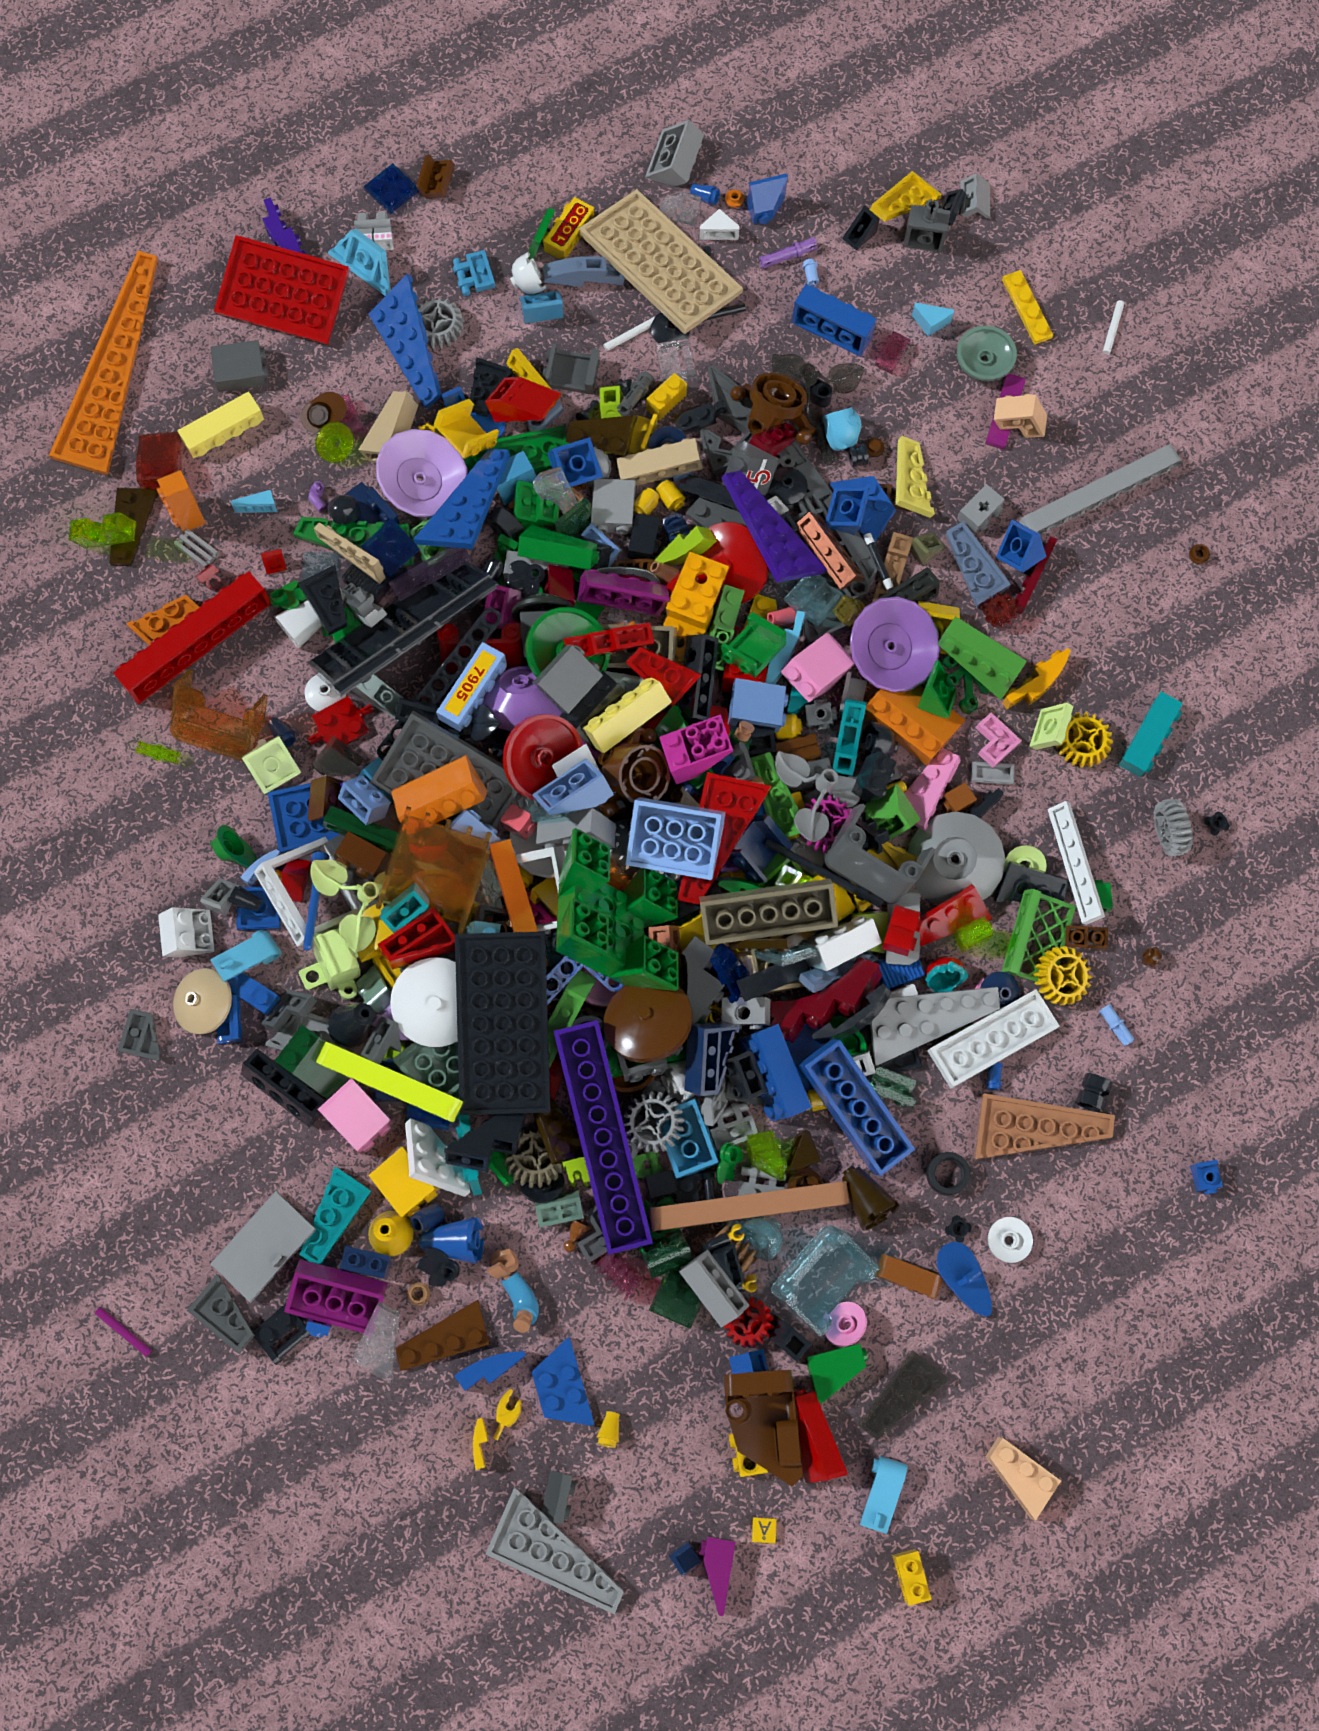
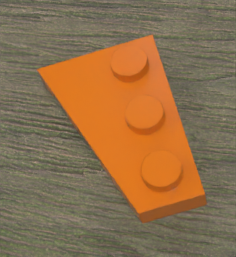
M183 595L163 605V608L153 613L148 612L143 615L144 617L134 622L132 620L126 623V625L149 646L155 638L164 635L172 625L180 623L188 613L196 611L200 607L187 595Z

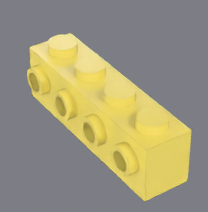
M248 391L177 431L194 459L205 455L207 451L214 447L223 445L230 438L241 435L243 431L250 427L259 425L264 418L260 408Z
M653 678L643 680L635 690L624 694L622 699L616 704L608 706L600 716L592 718L583 729L595 748L605 753L672 702L661 683Z

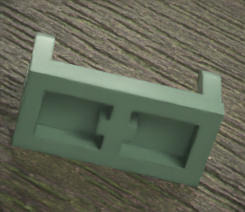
M578 1190L561 1193L555 1200L547 1203L535 1202L539 1228L584 1218Z

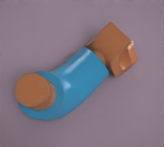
M510 1248L505 1250L498 1249L489 1257L493 1266L488 1268L487 1272L495 1279L503 1278L501 1284L513 1303V1318L515 1319L513 1327L516 1331L525 1333L529 1331L530 1325L534 1324L537 1320L539 1304L527 1282L518 1271H515L519 1265L516 1254Z

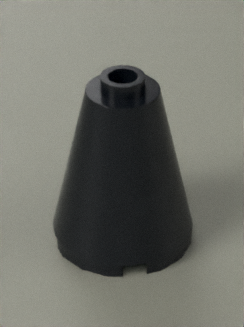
M366 1003L344 1004L337 1007L331 1012L327 1023L329 1036L335 1043L347 1048L361 1045L370 1034L375 1018L374 1009Z

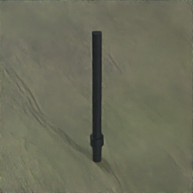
M769 838L766 841L765 847L825 879H831L832 883L856 895L855 898L861 901L865 900L880 908L883 900L869 893L868 889L862 886L860 888Z

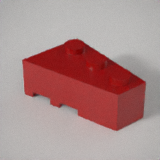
M432 907L378 943L380 954L393 970L425 958L454 952L455 935L435 908Z

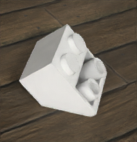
M172 907L158 914L163 957H185L215 952L210 910Z

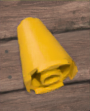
M386 1211L379 1214L372 1221L368 1236L370 1244L376 1252L388 1256H397L405 1252L411 1245L414 1232L411 1222L407 1217L401 1218L396 1211Z

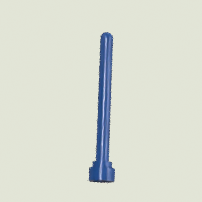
M314 852L311 864L313 860H329L330 856L324 852ZM313 883L303 948L306 951L312 949L320 892Z

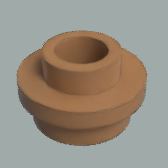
M420 1282L411 1285L407 1293L409 1301L416 1306L426 1304L430 1299L429 1287ZM417 1290L423 1291V1297L420 1299L415 1297Z

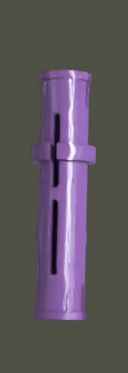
M814 237L799 243L797 241L793 242L791 246L760 256L759 263L762 269L794 257H802V254L816 250L818 248L817 242Z

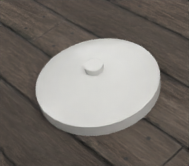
M431 957L413 963L400 974L392 989L390 1002L394 1021L398 1023L400 1031L406 1037L420 1045L442 1047L457 1042L455 961L447 958Z

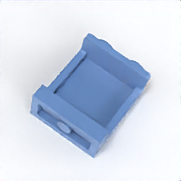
M736 678L732 686L728 725L736 726L738 722L747 721L755 725L773 727L774 732H778L781 726L784 727L786 722V714H783V709L788 703V694H785L786 686Z

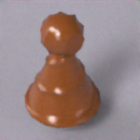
M585 1218L580 1219L579 1222L576 1220L571 1221L570 1240L566 1241L563 1245L567 1252L574 1251L576 1247L574 1242L583 1236L587 1230H590V1227L583 1224Z

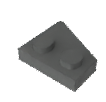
M130 1009L117 1051L161 1062L154 1015Z

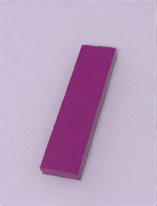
M1008 373L999 398L1021 396L1026 378ZM993 416L985 444L1004 450L1011 429L1000 430Z

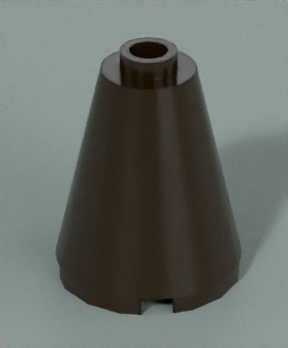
M851 1166L843 1172L842 1181L847 1183L848 1196L863 1231L865 1228L870 1230L887 1220L886 1216L890 1211L894 1214L899 1209L900 1204L861 1167L855 1168Z

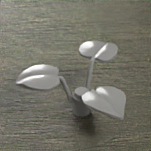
M781 751L777 753L775 760L776 771L779 778L786 785L798 787L802 781L808 783L816 780V788L821 794L812 811L803 808L796 813L794 823L797 830L808 841L817 842L826 835L829 828L827 816L816 812L826 792H829L830 795H833L834 801L839 797V804L846 802V808L853 807L860 799V797L852 793L856 780L845 776H838L832 769H825L821 775L816 773L814 776L807 778L810 774V768L803 758Z

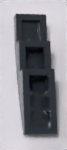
M804 953L736 982L744 1002L798 980L801 973L810 971V967Z

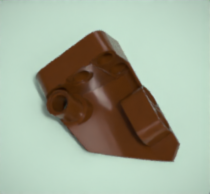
M792 1370L723 1375L726 1402L725 1412L729 1418L737 1451L793 1487L803 1477ZM735 1403H739L743 1408V1413L740 1417H734L731 1414V1407Z

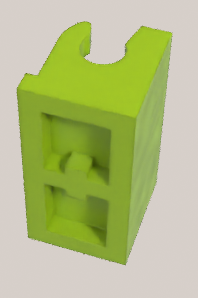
M584 1157L562 1162L564 1170L567 1171L570 1184L573 1187L576 1186L574 1177L579 1180L580 1176L585 1187L591 1186Z

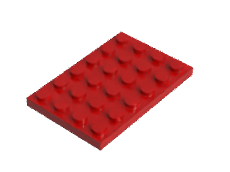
M235 235L214 312L222 316L329 345L350 267Z

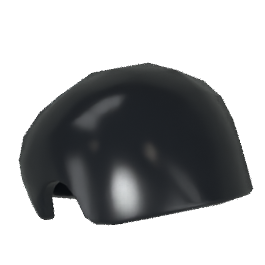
M338 495L328 504V513L334 523H352L361 515L357 500L350 495Z

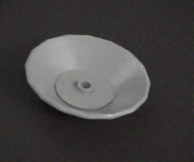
M961 812L936 815L928 821L926 831L919 828L909 843L908 853L916 857L923 850L931 847L936 849L922 875L914 884L915 888L920 891V894L936 906L971 884L976 888L983 901L993 893L1002 879L1005 865L1002 841L991 825L975 815ZM952 856H959V862L953 863L951 861Z

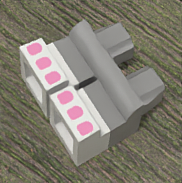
M378 212L376 213V219L369 220L367 213H358L357 220L354 221L355 228L384 250H393L392 227L387 213Z

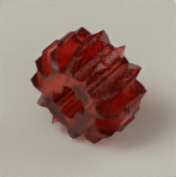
M997 592L996 598L989 596L991 601L990 603L984 602L986 609L983 610L987 623H991L995 628L998 625L1004 628L1005 623L1012 625L1011 619L1017 618L1015 612L1019 610V607L1015 605L1016 600L1010 598V595L1007 593L1002 596L1001 593Z

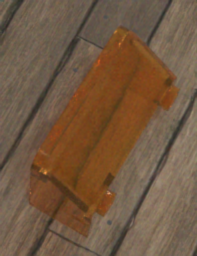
M188 669L174 684L170 724L172 736L179 741L243 761L242 757L253 751L265 723L268 695L263 694L255 705L246 711L243 719L205 707L206 698L204 694L199 690L191 688L193 670Z

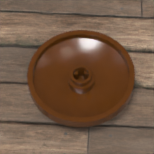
M624 986L613 996L604 1015V1031L613 1049L622 1057L640 1063L655 1062L674 1053L687 1039L693 1023L691 1003L679 986L676 991Z

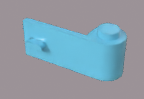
M259 930L252 935V938L210 960L222 981L225 982L261 962L263 964L271 963L279 958L282 952L269 931Z
M880 1455L879 1459H874L871 1467V1472L874 1473V1482L861 1518V1526L887 1534L906 1477L907 1464Z

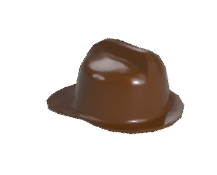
M325 392L311 400L303 407L300 414L303 427L313 434H321L335 426L345 417L347 411L344 398L335 392Z

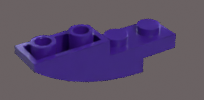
M271 197L264 199L269 216L262 219L273 244L281 248L306 254L305 250H300L299 246L302 243L299 235H294L292 228H287L284 220L280 221L279 216L282 215L278 204L274 205Z

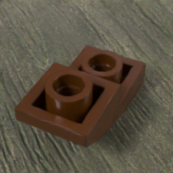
M1066 925L1065 946L1108 949L1109 928Z

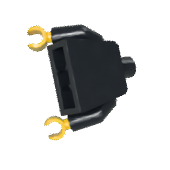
M735 1224L730 1233L724 1232L706 1242L695 1258L708 1250L739 1292H743V1289H746L748 1292H755L757 1289V1283H754L757 1281L756 1275L749 1274L744 1280L735 1243L730 1242L732 1239L741 1241L744 1238L745 1232L739 1235L734 1233V1231L741 1229L742 1226L741 1224Z

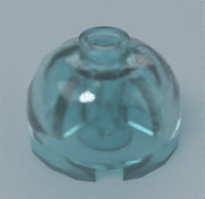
M767 1216L751 1217L739 1229V1234L745 1232L742 1242L745 1243L748 1240L757 1250L755 1256H760L759 1259L763 1261L772 1260L783 1246L784 1238L781 1225L774 1218L771 1219Z

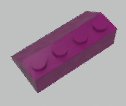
M592 569L585 570L580 578L578 601L659 617L670 598L667 587L654 581L644 582L634 577L623 578L617 574H603Z
M300 1259L294 1273L284 1312L374 1335L388 1283Z

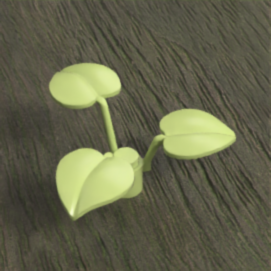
M313 860L310 870L315 888L323 895L334 896L339 888L341 890L358 891V899L363 902L358 916L349 914L339 924V933L342 940L354 952H360L372 942L376 933L374 920L370 917H362L368 903L380 894V900L388 905L394 900L400 887L410 878V876L400 872L386 871L380 873L374 879V882H366L362 886L359 884L356 886H343L348 878L347 870L337 864L335 860Z

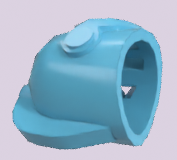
M852 407L829 413L822 417L826 437L833 450L840 451L857 443L861 431V419Z

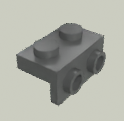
M552 1470L548 1479L542 1512L554 1521L553 1523L563 1525L564 1519L569 1520L572 1505H567L569 1495L574 1496L576 1481L572 1480V1474Z

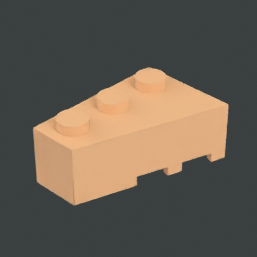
M998 1437L985 1457L1029 1518L1036 1521L1061 1480L1004 1438Z

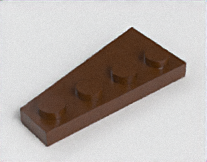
M479 1300L474 1301L396 1347L400 1370L403 1371L490 1345Z

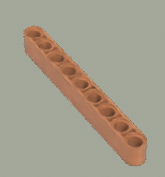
M842 1181L654 1207L648 1210L651 1232L841 1206L850 1204L847 1183Z

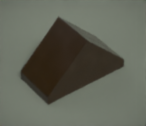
M807 1129L796 1135L782 1174L787 1175L811 1167L821 1161L811 1133Z

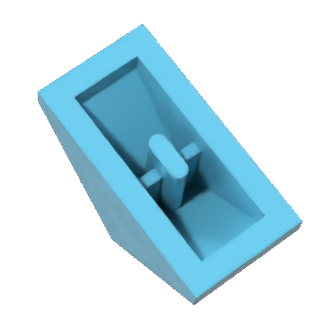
M915 303L912 316L927 336H930L951 323L954 309Z

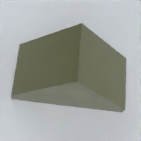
M932 532L916 536L912 541L909 552L923 566L945 549L946 546Z

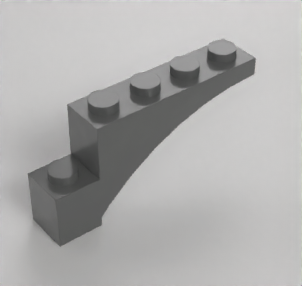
M696 936L681 955L686 970V995L693 1011L692 1024L698 1023L700 1019L705 1021L712 1011L709 1009L713 1002L718 1004L725 994L722 991L725 985L705 971V969L709 971L715 964L716 960L714 957L716 951ZM682 1044L680 1048L677 1049L671 1055H669L668 1058L671 1059L674 1054L678 1056L684 1049L685 1045Z

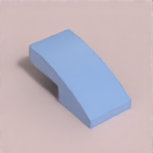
M277 849L265 854L255 861L240 878L244 883L252 887L257 880L254 873L257 867L262 862L282 854Z

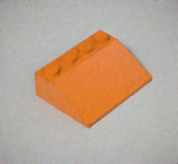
M921 685L912 690L900 692L880 689L866 705L864 718L869 722L876 721L889 726L893 730L898 744L926 766L966 721L954 710H951L949 718H943L918 709L924 687Z

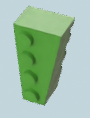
M956 616L938 642V645L1000 700H1002L1027 662Z

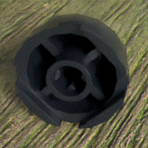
M871 721L872 725L867 724L862 735L861 743H865V754L861 753L860 755L862 761H865L866 756L879 751L891 758L898 749V741H896L893 730L883 723Z

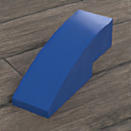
M515 1351L493 1355L466 1367L454 1375V1377L465 1391L482 1378H485L491 1384L527 1356L525 1351Z

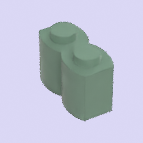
M374 964L356 981L358 986L357 992L363 997V1003L369 1004L375 1012L380 1014L391 1004L392 988Z

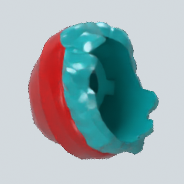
M948 956L935 959L926 969L927 985L935 993L952 991L968 978V973L963 963L956 958Z

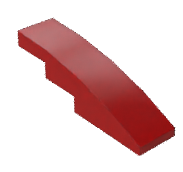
M643 623L567 637L564 639L565 646L577 645L584 651V657H591L654 644L651 624Z

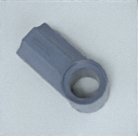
M556 402V405L551 408L543 420H528V431L533 432L546 429L564 412L560 402Z

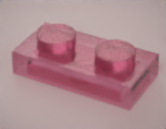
M893 331L874 366L893 374L911 339Z
M346 394L342 397L345 400L347 411L339 424L346 438L365 431L349 395Z

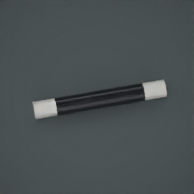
M871 533L865 534L863 537L886 591L894 589V586Z

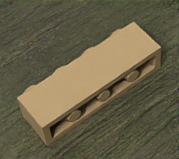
M695 438L683 439L678 443L664 444L655 449H645L636 454H627L617 458L620 480H635L636 486L703 469L699 447Z

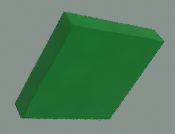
M547 208L528 251L530 253L528 257L530 260L534 259L555 213V210Z

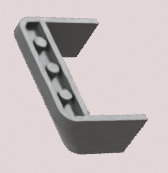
M860 804L852 808L825 856V863L829 869L861 888L862 886L868 889L869 893L882 899L884 903H898L918 881L936 849L931 847L921 851L916 861H906L900 866L898 871L862 849L866 841V834L862 828L855 825L865 808L864 804Z

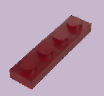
M1050 536L1047 543L1042 542L1046 557L1030 567L1033 573L1031 577L1026 576L1022 587L1025 589L1023 593L1018 592L1013 604L1017 606L1014 612L1018 614L1023 613L1058 539Z

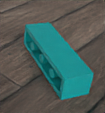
M1160 691L1118 766L1138 777H1141L1144 773L1148 774L1154 765V762H1152L1154 755L1158 757L1164 747L1161 742L1164 738L1168 739L1173 731V728L1170 727L1172 722H1177L1182 714L1180 708L1183 703Z

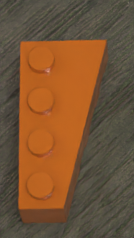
M181 470L157 480L160 485L157 491L176 528L180 527L182 532L185 533L187 528L192 530L206 524Z

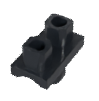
M858 818L856 825L862 828L866 834V841L862 848L869 847L876 854L882 853V844L890 840L888 830L884 827L878 830L877 824L872 818L864 822Z

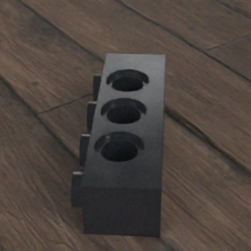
M706 634L686 637L683 666L702 674L679 699L678 703L683 719L691 723H698L710 718L719 638Z
M258 1048L243 1062L240 1075L310 1128L322 1115L318 1109L326 1101Z

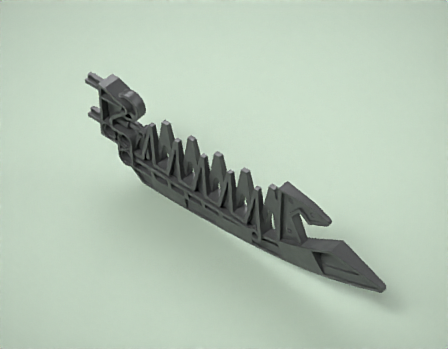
M709 366L708 376L713 402L715 404L723 400L729 410V414L717 418L745 434L728 451L719 449L721 437L706 427L700 429L703 451L715 477L726 472L733 449L743 441L749 443L753 434L748 429V419L753 402L747 395L740 402L734 401L730 396V391L733 387L739 385L716 367ZM794 441L775 456L779 459L776 470L782 467H792L799 470L805 476L808 488L805 497L800 502L785 506L789 509V512L797 508L799 515L791 517L795 524L808 512L819 514L820 517L823 516L826 520L833 493ZM785 481V482H784L786 485H790V484H791L790 481ZM769 494L763 495L766 500L771 499ZM811 500L814 502L818 509H814L813 505L810 502ZM829 528L865 577L861 582L853 581L842 590L826 570L823 574L789 580L785 583L808 579L799 586L800 590L804 591L816 587L815 595L824 604L823 607H820L812 599H803L794 606V609L797 611L805 612L802 631L806 647L810 646L827 632L833 638L849 630L852 632L854 622L861 613L857 604L866 598L868 589L878 569L858 531L855 535ZM859 588L863 592L857 593L854 591V589ZM830 595H831V599H830V602H829V600H828V598H827L826 596H830ZM836 597H842L844 601H838ZM851 614L854 618L849 619L845 615Z

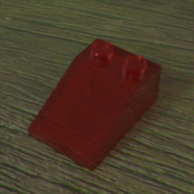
M178 432L139 435L136 457L137 482L140 488L158 489L160 488L158 479L177 471H182L181 437Z

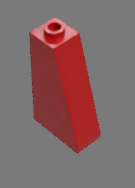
M805 1389L794 1391L805 1483L828 1481L848 1475L816 1393H806Z

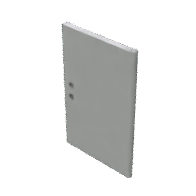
M275 1191L210 1265L251 1303L315 1232L316 1228L290 1205L278 1191Z

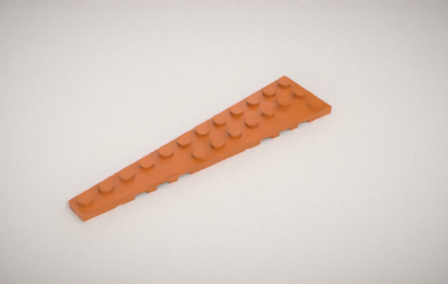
M137 251L49 453V457L52 460L108 476L157 268L158 258L156 255Z

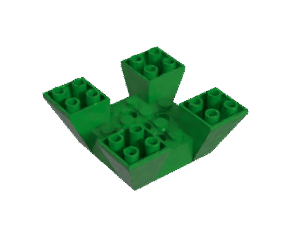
M574 828L559 878L556 951L625 986L671 991L678 990V952L644 935V928L674 920L678 917L677 882L655 870L640 868L622 892L606 884L610 881V846Z

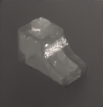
M561 467L541 472L532 481L534 489L539 494L541 500L548 499L554 502L564 514L571 512L578 504Z

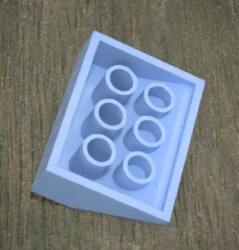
M641 797L636 799L625 865L712 880L726 812Z

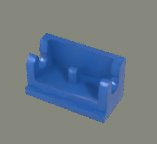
M232 995L229 1014L225 1021L217 1028V1044L242 1042L241 1003L237 995Z

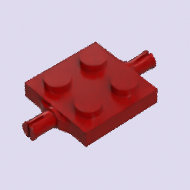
M346 696L312 715L318 732L307 737L311 746L323 740L328 744L333 753L370 733L363 717L374 712L371 704L358 709L350 697Z

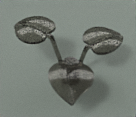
M773 354L772 356L773 373L785 375L795 381L797 378L801 379L805 385L807 405H805L802 413L808 419L809 424L814 426L815 429L820 425L823 417L821 407L819 405H811L810 386L816 383L817 377L826 383L833 384L836 392L847 394L857 388L864 373V367L852 363L838 364L829 370L828 375L831 379L829 380L819 370L816 371L812 364H805L803 358L798 355ZM789 419L790 424L798 432L800 430L799 427Z

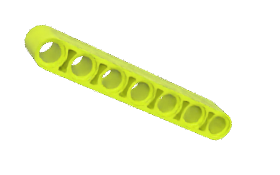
M325 1042L316 1060V1063L453 1123L463 1104V1101L328 1042Z

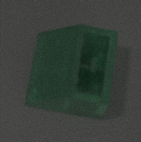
M680 1230L667 1232L664 1237L656 1240L652 1239V1244L638 1247L651 1279L687 1265L693 1260L691 1249Z
M668 1263L649 1311L691 1329L702 1302L680 1274L681 1268Z

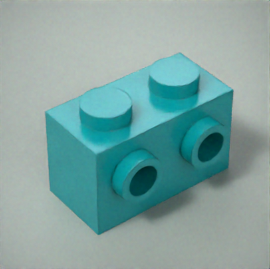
M413 883L381 909L380 919L395 933L410 923L417 915L420 916L429 909L430 898L416 883Z

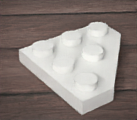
M410 1118L405 1123L410 1178L464 1197L470 1193L469 1181L465 1182L463 1167L445 1164L446 1154L444 1149L446 1146L429 1125Z

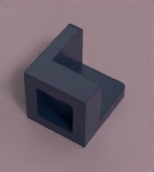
M686 1541L669 1553V1557L682 1577L688 1570L701 1562L689 1541Z

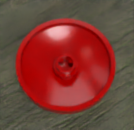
M723 522L710 526L709 529L717 541L700 556L729 566L722 587L723 585H728L744 590L741 604L750 601L762 590L769 575V568L746 525L737 522ZM703 574L698 575L699 584H704L707 581V577ZM722 587L715 601L716 604H718Z
M536 714L518 723L510 732L503 751V767L511 786L523 797L535 800L532 794L558 778L552 765L583 746L577 730L565 719L550 714Z

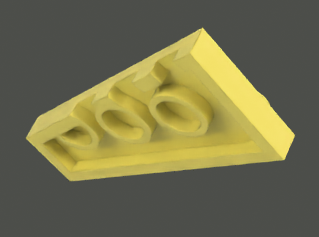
M901 436L898 439L896 505L931 518L935 512L934 507L930 506V500L932 499L930 491H927L926 488L928 480L927 475L924 474L922 469L924 462L920 443Z

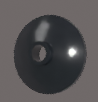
M662 312L657 314L651 323L653 339L659 345L666 348H675L684 344L689 337L690 331L684 334L676 326L669 328L668 324H674Z
M779 468L775 470L768 494L771 498L777 496L784 505L796 504L806 495L808 488L807 480L803 473L795 468ZM785 481H790L791 484H790V485H786L784 482H785Z
M543 1165L541 1167V1170L548 1167L549 1165ZM558 1173V1178L556 1180L551 1179L549 1185L542 1182V1187L546 1188H539L537 1183H534L533 1187L530 1188L529 1183L526 1182L523 1186L520 1184V1190L524 1197L532 1202L547 1203L555 1200L563 1192L565 1186L564 1176L562 1173Z

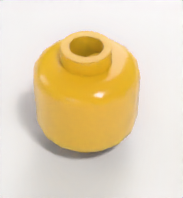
M793 713L786 714L784 727L781 726L778 732H774L778 741H785L801 735V719Z

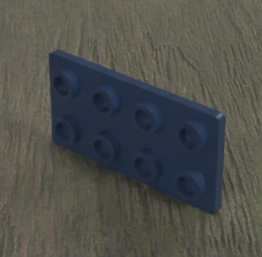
M360 482L344 494L355 498L359 504L361 515L354 521L355 523L366 521L369 524L383 522L385 526L400 525L398 515L373 487L368 489L363 482ZM378 541L372 555L379 560L380 564H383L380 541Z

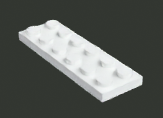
M1036 989L928 1050V1053L950 1089L1060 1026Z

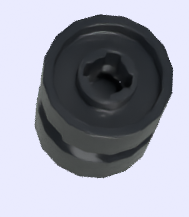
M1086 1073L1081 1084L1084 1089L1078 1092L1075 1103L1090 1111L1102 1113L1107 1102L1105 1096L1109 1095L1113 1083L1100 1075Z

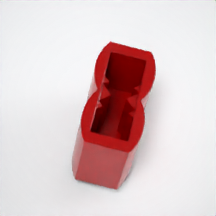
M895 905L882 949L908 956L909 950L914 951L917 938H913L915 931L920 932L923 921L919 919L920 912Z

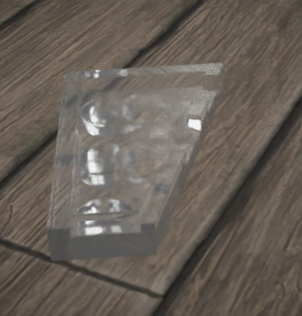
M379 1302L351 1362L391 1384L394 1378L393 1366L396 1359L395 1345L398 1338L400 1312Z

